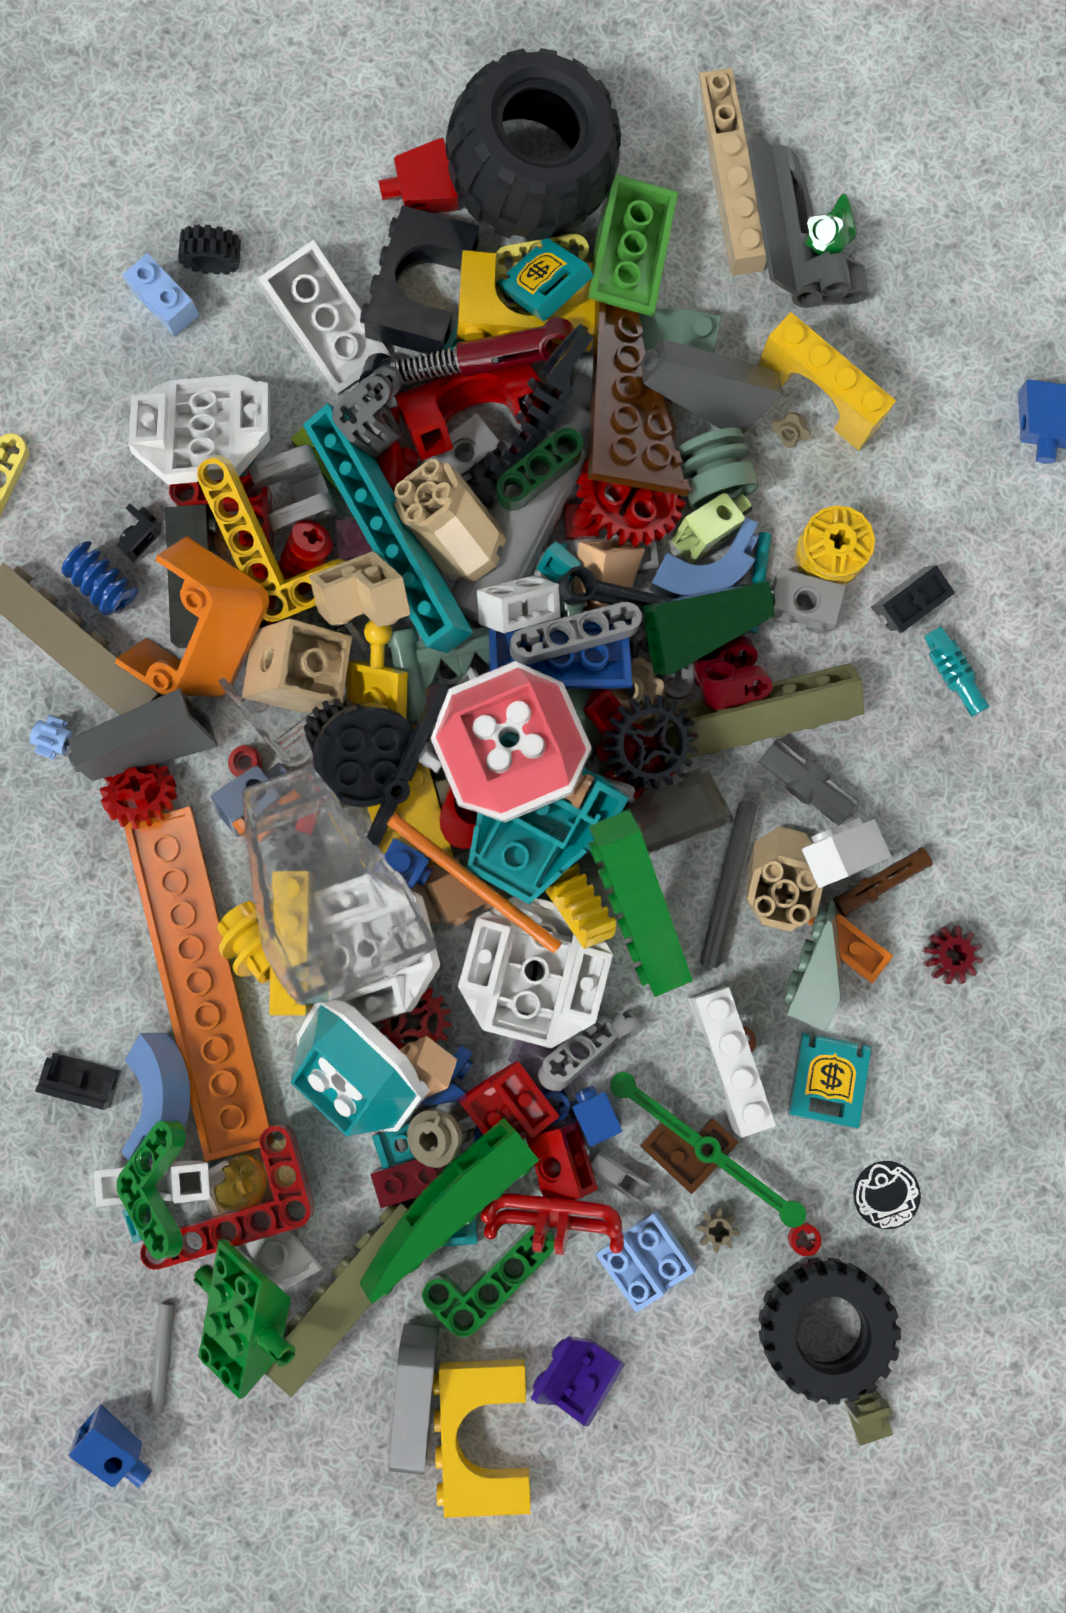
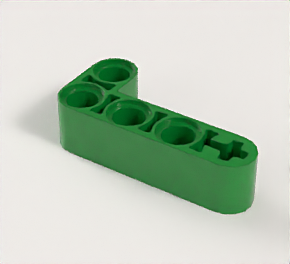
M529 1226L465 1292L446 1274L432 1275L425 1283L422 1293L423 1302L453 1334L458 1337L472 1335L551 1255L554 1250L555 1240L553 1231L549 1228L545 1239L546 1247L543 1248L542 1252L531 1251V1258L534 1260L530 1262L525 1252L533 1244L532 1235L534 1234L535 1226ZM523 1246L525 1252L519 1249V1247ZM511 1258H517L524 1264V1269L517 1275L509 1274L504 1269L505 1262ZM434 1284H442L448 1289L449 1295L444 1300H435L430 1295L429 1289ZM485 1284H493L499 1290V1295L493 1300H485L481 1297L479 1289ZM464 1309L471 1312L474 1317L473 1322L466 1326L458 1324L454 1315L459 1310Z

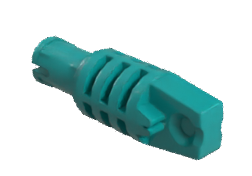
M941 626L926 634L924 639L931 651L928 653L931 661L937 667V671L941 674L943 681L946 682L947 688L952 692L956 691L969 715L973 717L990 707L974 681L977 679L975 671L972 670L970 663L967 662L966 656L961 652V648L955 639L950 640Z

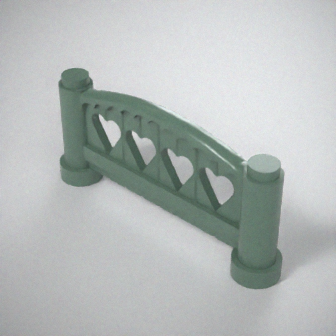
M585 592L574 594L576 596L583 597L585 595ZM559 597L560 618L585 612L584 607L588 606V600L578 606H571L564 603ZM415 626L392 630V637L385 644V647H390L394 669L408 672L407 721L419 720L427 702L425 690L432 683L441 659L459 676L460 680L468 671L475 652L489 666L488 627L472 629L474 634L449 653L427 648L423 640H419L418 631Z

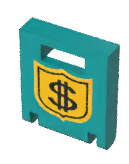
M549 238L541 241L543 246L541 249L535 246L506 273L507 280L500 278L496 282L499 289L506 296L543 322L594 277L586 262ZM567 273L568 276L564 280H562L546 296L543 295L552 285H554L563 275Z
M802 1032L787 1115L859 1129L871 1046L862 1045L861 1054L858 1057L856 1056L857 1043L815 1035L813 1047H808L810 1034ZM810 1098L843 1104L840 1106L839 1117L809 1111Z

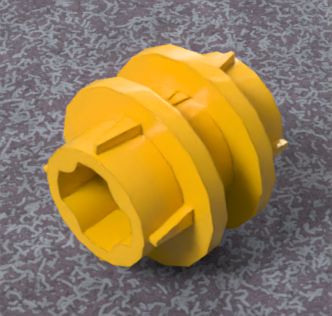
M249 900L230 910L220 920L217 931L223 939L219 944L218 952L225 959L236 958L233 963V971L239 977H247L253 974L257 981L263 984L270 981L271 907L258 909Z

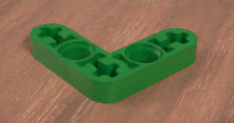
M177 1120L159 1121L152 1127L120 1172L116 1183L117 1193L149 1253L155 1259L176 1257L180 1253L183 1244L181 1231L156 1188L157 1183L185 1145V1129L181 1122ZM150 1153H151L152 1158H153V1166H152V1169H150V1166H149V1155H150ZM148 1205L150 1206V1209H151V1220H150V1221H149V1219H148V1217H147V1208H148Z

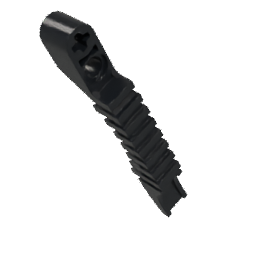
M581 323L558 345L539 370L541 374L546 376L544 381L555 388L551 389L533 377L527 382V385L533 391L532 395L544 402L542 404L526 394L522 402L528 408V413L533 415V417L519 410L515 418L521 424L522 431L512 425L507 431L513 440L512 445L500 439L496 446L501 451L502 458L491 452L487 453L484 459L490 466L489 470L477 463H474L470 470L475 476L472 480L465 482L485 507L490 509L494 503L492 495L497 494L499 478L528 453L536 448L535 443L538 439L541 441L545 439L547 427L549 425L554 427L558 421L556 415L559 411L564 413L568 408L566 402L573 395L570 384L573 366L594 339L588 332L589 329Z

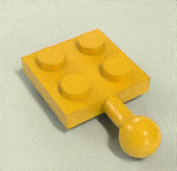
M370 620L364 628V636L371 644L370 663L360 660L348 662L346 699L351 700L353 705L355 703L382 704L396 710L406 719L408 672L384 666L385 644L392 637L391 625L378 627Z

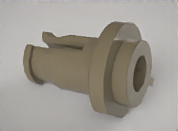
M459 1108L447 1113L440 1109H428L416 1115L411 1121L407 1133L408 1145L414 1157L422 1164L435 1168L445 1166L455 1160L461 1144L471 1140L475 1135L474 1128L461 1133L457 1123L469 1116L466 1111ZM434 1134L437 1136L438 1142L435 1140Z

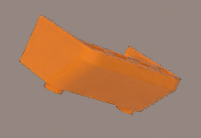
M186 536L159 553L155 561L184 579L180 591L181 601L188 611L199 617L182 660H179L148 638H145L117 657L115 664L164 695L181 688L187 696L220 697L232 688L269 606V596L262 585Z

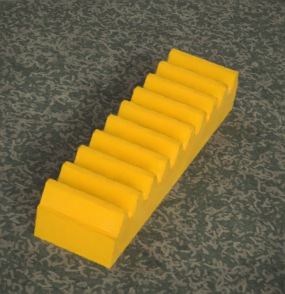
M578 863L568 868L545 890L583 949L614 936L617 929L616 919L614 917L609 918L608 907L601 906L600 895L595 897L594 886L592 884L587 885L586 874L580 875Z

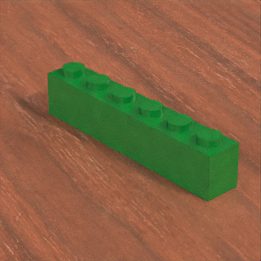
M626 810L588 826L594 840L588 843L595 863L602 861L603 867L597 870L605 889L612 888L613 893L608 894L607 897L615 915L619 913L622 915V918L617 919V923L624 939L629 937L631 939V942L627 943L626 947L633 963H640L639 966L635 967V971L642 987L649 984L654 997H657L692 982L691 973L641 830L631 811Z

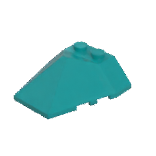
M506 733L502 736L500 744L507 748L514 747L518 744L520 737L516 733ZM584 767L581 775L589 774L595 778L580 809L573 807L571 801L563 798L508 822H502L478 813L467 869L523 902L530 904L589 850L588 843L594 840L588 826L621 813L629 797L602 776Z

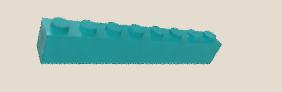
M327 403L302 425L370 547L402 576L410 609L409 617L426 647L449 653L474 634L429 553L411 530L403 525L394 505L397 497L375 458L353 445L339 430L332 417L334 406ZM346 413L343 415L345 419H350Z

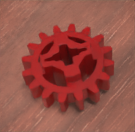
M159 764L139 769L136 767L128 768L124 773L104 778L107 786L100 788L103 797L101 803L104 810L107 811L110 820L114 821L117 819L121 827H125L128 822H131L134 829H138L140 822L144 821L148 827H151L152 819L155 817L164 820L162 811L164 809L172 811L174 807L171 800L178 798L175 790L177 785L173 775H170L166 765L160 768Z
M430 987L420 998L427 1001L425 1005L421 1008L415 1007L413 1011L400 1015L399 1026L394 1031L391 1025L392 1018L379 1021L384 1023L385 1027L379 1031L383 1035L387 1034L388 1040L396 1045L398 1049L406 1045L402 1040L407 1036H417L419 1039L427 1036L435 1043H437L438 1039L448 1040L449 1037L443 1033V1028L452 1027V1022L445 1021L444 1016L449 1014L451 1009H442L440 1007V1004L445 999L443 996L436 999L432 998L433 988ZM427 1010V1013L420 1021L421 1030L418 1031L417 1028H412L402 1033V1030L409 1022L407 1017L409 1013L415 1016ZM436 1012L438 1025L435 1034H433L429 1029V1018Z

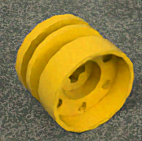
M834 505L821 509L810 518L796 542L794 558L799 572L807 576L847 585L858 576L874 552L875 536L872 526L862 513L851 507ZM834 538L840 540V549L834 548Z

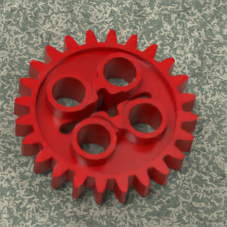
M589 457L587 458V461H585L580 469L582 473L576 481L581 486L576 496L585 498L579 508L581 510H590L591 513L585 520L587 522L593 520L598 522L595 529L596 532L605 528L608 530L607 540L617 535L619 536V544L621 546L629 538L633 547H637L642 540L646 546H649L654 539L661 541L666 533L669 534L674 529L675 524L682 517L680 511L686 505V502L680 499L681 495L635 488L631 495L632 500L626 506L623 516H620L619 510L626 500L631 486L588 479ZM605 494L611 496L615 502L609 500ZM635 511L640 512L644 518L638 516Z

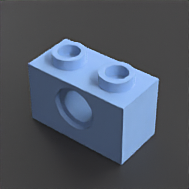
M148 253L122 274L130 290L174 336H177L199 316L192 299Z

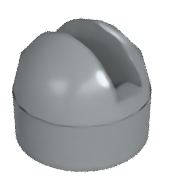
M625 1011L623 1015L617 1014L614 1018L613 1025L618 1034L617 1038L619 1041L632 1037L643 1030L639 1018L630 1011Z

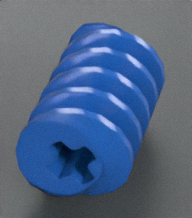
M85 541L68 554L61 568L62 574L66 578H71V583L75 587H80L81 593L86 597H90V602L95 606H99V610L103 615H112L129 605L138 594L139 589L135 586L126 591L125 588L130 580L124 577L116 581L120 570L116 567L107 572L106 570L111 563L110 560L105 558L97 562L101 552L98 549H94L88 553L92 543Z

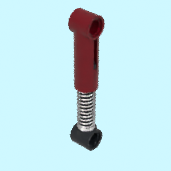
M554 317L549 319L543 326L458 342L457 347H454L453 351L450 348L447 352L443 349L442 353L437 350L436 354L434 352H431L430 355L425 353L424 357L420 354L419 358L414 355L413 359L408 356L407 360L404 357L402 360L398 358L393 360L384 353H374L366 359L359 383L384 365H390L399 370L402 375V384L406 385L408 382L412 384L413 381L418 382L419 380H430V378H441L442 375L444 377L448 374L452 376L454 373L458 375L459 372L464 377L545 362L559 345L553 343L550 339L558 338L563 341L574 330V327L567 319ZM386 376L391 382L393 381L392 376ZM379 383L376 388L381 392L383 386Z

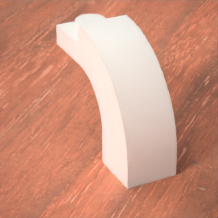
M194 1160L173 1161L156 1185L163 1201H171L175 1204L209 1200L208 1163ZM149 1163L150 1169H152L153 1163ZM124 1167L93 1170L96 1207L123 1204L118 1196L116 1183Z

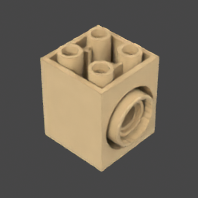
M287 619L258 629L249 649L242 698L300 713L312 712L316 706L319 709H323L322 702L328 701L329 706L333 705V699L340 698L342 703L352 636L293 619Z

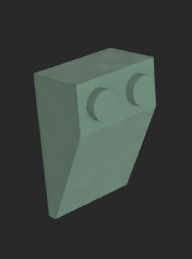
M655 309L653 317L638 313L643 328L641 336L646 352L654 349L662 339L714 353L722 316L690 309Z

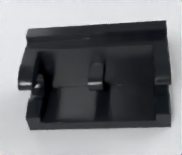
M937 565L923 567L873 604L871 608L876 615H883L888 622L885 626L888 630L902 633L955 594V591Z
M52 1053L51 1058L47 1057L44 1062L35 1092L101 1110L111 1108L121 1070Z

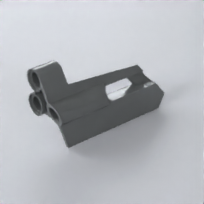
M762 135L748 141L747 146L770 281L790 292L793 303L803 308L814 307L818 304L849 305L867 299L869 297L865 267L862 263L856 261L854 256L830 254L829 252L819 255L812 248L805 245V239L808 236L807 222L809 218L814 217L805 176L800 169L799 159L795 152L784 145L772 147ZM791 175L793 176L794 187H795V192H796V197H797V203H798L799 214H800V220H801V226H802L801 229H800V223H799V218H798V212H797V206H796V200H795V194H794V188H793V183H792V177H791Z

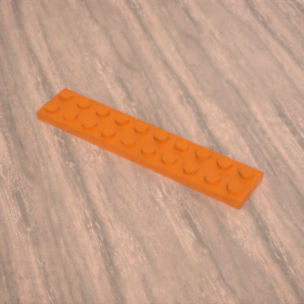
M188 806L163 813L164 820H160L157 817L153 818L151 827H148L144 821L140 822L138 829H134L132 823L128 822L124 830L176 1045L183 1056L188 1071L191 1107L204 1160L207 1162L259 1148L260 1136L266 1128L271 1126L231 961L222 957L218 952L219 944L223 939L217 931L220 917L193 807ZM273 1132L269 1137L270 1144L275 1143Z

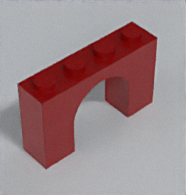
M529 364L464 377L461 372L458 375L454 373L452 376L447 375L446 377L395 395L404 425L421 460L423 461L454 449L446 424L452 416L467 407L480 403L495 402L507 406L514 418L519 410L533 417V415L528 413V408L522 402L526 394L542 404L544 401L532 395L533 391L527 385L531 377L540 381L532 366Z

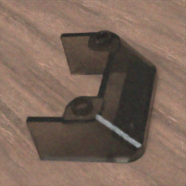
M701 768L684 773L683 781L636 798L631 804L626 803L622 812L626 810L631 811L641 830L649 854L716 828L717 830L723 829L734 821L729 806L710 772L702 773ZM589 849L587 852L596 876H600L597 869L603 867L602 861L595 863Z

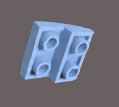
M657 1210L622 1233L624 1236V1248L621 1253H612L609 1248V1242L595 1254L636 1313L664 1296L668 1289L695 1273L697 1269Z

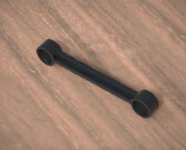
M582 566L571 568L562 574L557 581L560 599L571 606H578L587 600L609 605L630 602L643 612L642 605L674 599L596 580L594 574ZM573 575L582 580L585 586V595L583 597L576 596L571 592L568 586L569 576Z

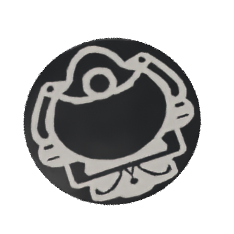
M879 1161L869 1165L860 1173L854 1185L853 1198L858 1213L867 1223L880 1229H896L907 1224L915 1216L920 1205L921 1192L916 1177L908 1168L893 1161Z

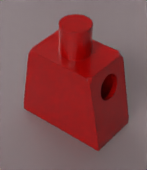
M438 138L396 155L393 159L397 176L378 180L382 201L402 196L403 205L429 213L459 211L458 196L449 176V160L446 156L444 138Z

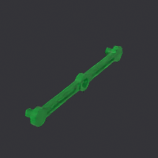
M621 1071L612 1076L610 1089L615 1096L619 1098L629 1097L692 1145L695 1155L700 1161L704 1163L714 1162L779 1212L780 1220L784 1225L790 1228H797L804 1223L806 1211L801 1203L795 1200H784L721 1152L720 1143L714 1137L700 1136L637 1088L635 1078L630 1073ZM706 1143L713 1146V1151L709 1155L702 1153V1146Z

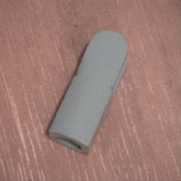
M600 1149L590 1162L595 1176L638 1204L642 1201L639 1198L645 1188L650 1189L652 1186L645 1179ZM626 1174L634 1179L628 1190L620 1186Z

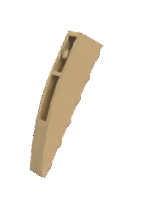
M732 68L699 73L705 129L731 276L764 271L767 260Z

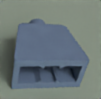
M279 763L266 773H263L257 765L253 766L211 795L215 812L237 838L240 834L232 823L240 817L246 822L258 812L257 806L278 793L277 790L290 781L291 778ZM254 791H260L259 794H251Z

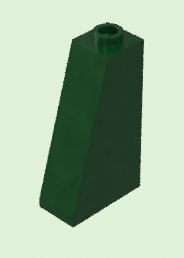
M769 581L751 582L642 605L653 673L661 675L673 674L775 616V594L770 587Z

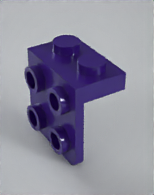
M568 1336L557 1343L552 1352L553 1360L547 1370L541 1372L533 1384L534 1392L531 1400L537 1404L557 1405L583 1426H590L625 1363L591 1339Z

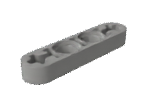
M620 602L526 627L512 635L510 655L516 662L526 665L629 638L639 630L642 614L635 604ZM620 615H625L626 619L632 618L631 624L626 625L624 621H619ZM587 622H596L602 628V632L595 636L588 635L583 630V625ZM609 624H613L611 631L609 630ZM560 630L568 635L569 641L558 645L551 641L549 635L554 631ZM540 636H543L545 649L542 648V642L539 643ZM521 641H526L527 645H532L531 652H526L525 648H520Z

